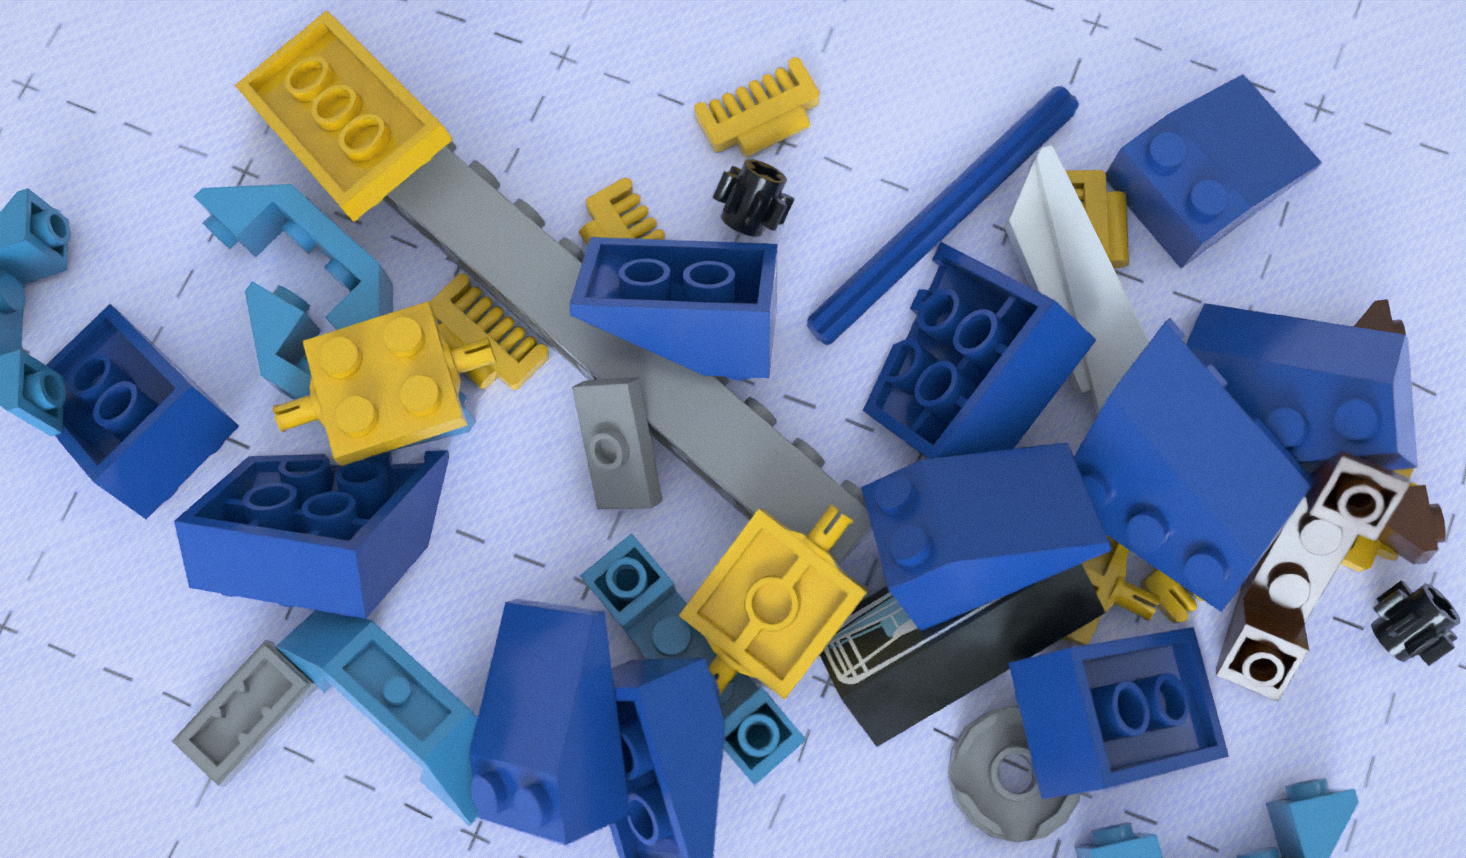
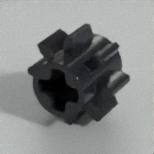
M753 159L745 160L741 169L732 166L729 172L724 171L713 194V199L725 204L720 215L721 220L731 229L747 236L759 237L763 234L765 227L776 231L778 224L783 225L795 200L792 196L782 193L787 182L786 176L775 167Z
M1401 580L1376 598L1378 604L1373 609L1380 617L1371 623L1372 631L1386 651L1397 660L1406 662L1419 655L1428 666H1431L1456 648L1452 642L1458 639L1452 629L1461 623L1459 614L1450 601L1434 586L1425 583L1412 592L1408 585Z

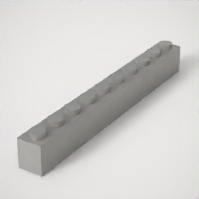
M453 141L384 197L383 201L585 378L588 380L639 377L650 434L749 521L759 508H763L789 529L808 535L828 509V505L832 503L842 511L826 531L827 533L843 513H846L854 520L829 551L839 566L872 530L862 490L849 480H844L841 485L821 469L825 461L814 448L800 438H796L792 443L773 428L777 420L772 413L752 397H748L743 402L726 387L729 383L727 377L704 376L570 316L569 304L585 253L566 237H563L559 242L553 239L542 229L545 225L542 217L527 202L520 198L514 203L510 202L498 191L501 187L499 181L485 166L476 160L468 166L453 152L457 147Z

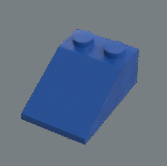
M1242 74L1167 114L1124 145L1108 168L1106 181L1114 191L1126 193L1129 209L1180 268H1183L1317 169L1322 162L1248 78Z
M590 237L569 304L570 316L704 376H724L732 380L769 378L777 311L778 244Z
M109 304L46 365L64 377L66 399L63 404L62 433L54 436L92 482L144 519H147L163 502L170 499L176 493L179 486L209 456L216 453L222 447L225 440L239 427L202 388L112 304Z
M1067 442L923 459L861 487L888 590L920 631H924L1112 550L1077 462Z
M521 599L505 602L469 752L473 776L471 795L477 808L479 819L567 846L630 815L605 611Z
M1194 627L1071 647L1008 663L1041 799L1104 790L1229 757Z
M705 657L636 659L613 667L612 674L630 807L629 816L609 825L619 858H714L725 722L718 702V684L708 669Z

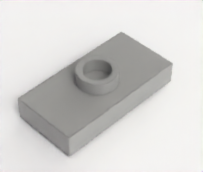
M639 377L587 380L572 387L597 509L654 508L663 499Z
M265 640L171 742L216 785L227 786L317 686L277 650V646L272 641Z

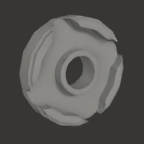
M1017 707L985 712L964 727L951 748L947 775L953 800L966 820L990 837L1013 842L1045 838L1068 821L1080 801L1081 793L1041 799L1036 775L1031 763V754L1020 709ZM1010 754L1020 755L1026 759L1032 769V782L1022 793L1013 794L1003 788L998 779L999 764Z

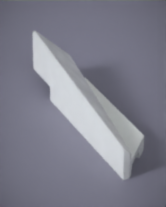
M1048 145L1041 148L1031 160L1029 172L1004 227L1030 288L1054 299L1096 339L1095 343L1068 378L1076 396L1091 390L1096 415L1098 416L1110 393L1150 341L1054 147Z

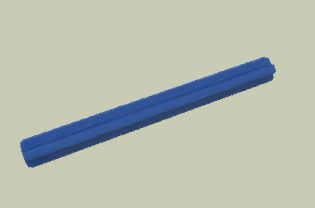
M1063 86L1052 88L808 317L807 327L813 336L825 345L832 344L1075 115L1079 106L1076 97L1070 94Z

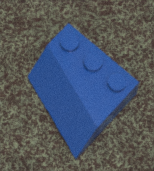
M940 242L932 259L939 268L929 290H918L910 307V310L917 316L906 339L892 346L863 411L927 459L1014 449L1095 343L1096 339L1054 299Z
M1204 303L1186 345L1206 367L1212 364L1228 382L1224 388L1252 419L1259 418L1308 474H1311L1340 451L1388 470L1418 468L1409 343L1406 335Z
M1169 318L1110 393L1074 458L1106 535L1222 612L1249 578L1315 481L1259 418L1252 419L1224 388L1228 382L1212 364L1206 367L1182 340L1186 335Z
M448 450L426 451L424 455L425 462L413 464H392L391 452H384L344 466L330 465V459L326 454L248 456L174 520L189 588L220 593L227 597H243L272 602L284 607H300L335 613L342 617L367 619L428 548L448 466Z

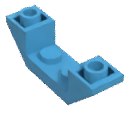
M292 184L202 188L193 196L210 214L202 224L229 249L239 242L254 257H257L284 231L307 254L315 247L325 254L331 261L324 268L350 292L325 317L335 330L393 312V283L381 265Z
M29 188L17 191L0 212V406L47 435L54 436L62 433L63 404L66 399L64 377L23 351V308L26 302L24 284L67 271L68 242L71 233L69 220L59 210L53 208Z
M252 281L245 290L261 376L279 392L292 400L310 395L311 372L308 360L303 358L306 353L302 341L316 337L321 332L320 328L306 314L311 306L301 297L283 286L278 285L272 293ZM459 391V398L467 426L387 452L470 432L476 421L466 406L463 405L467 400V396Z
M632 533L580 575L647 659L705 657L707 666H709L717 656L705 636L678 616L687 603L676 591L674 582ZM738 672L719 696L718 702L725 722L723 750L754 786L807 740L763 687L759 689L749 676Z
M315 610L277 645V650L324 693L333 686L422 767L421 782L470 827L478 818V811L471 795L473 776L469 755L477 722L475 714L372 620L358 617H342L335 613Z
M1326 778L1307 780L1285 786L1288 798L1266 803L1281 857L1277 847H1269L1236 855V858H1330L1359 803L1355 788H1329ZM1131 822L1092 830L1091 834L1094 843L1075 847L1077 858H1163L1157 835L1141 832L1134 833Z

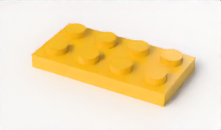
M328 10L234 85L353 222L369 209L379 204L387 194L417 169L428 163L435 154L453 140L442 123Z

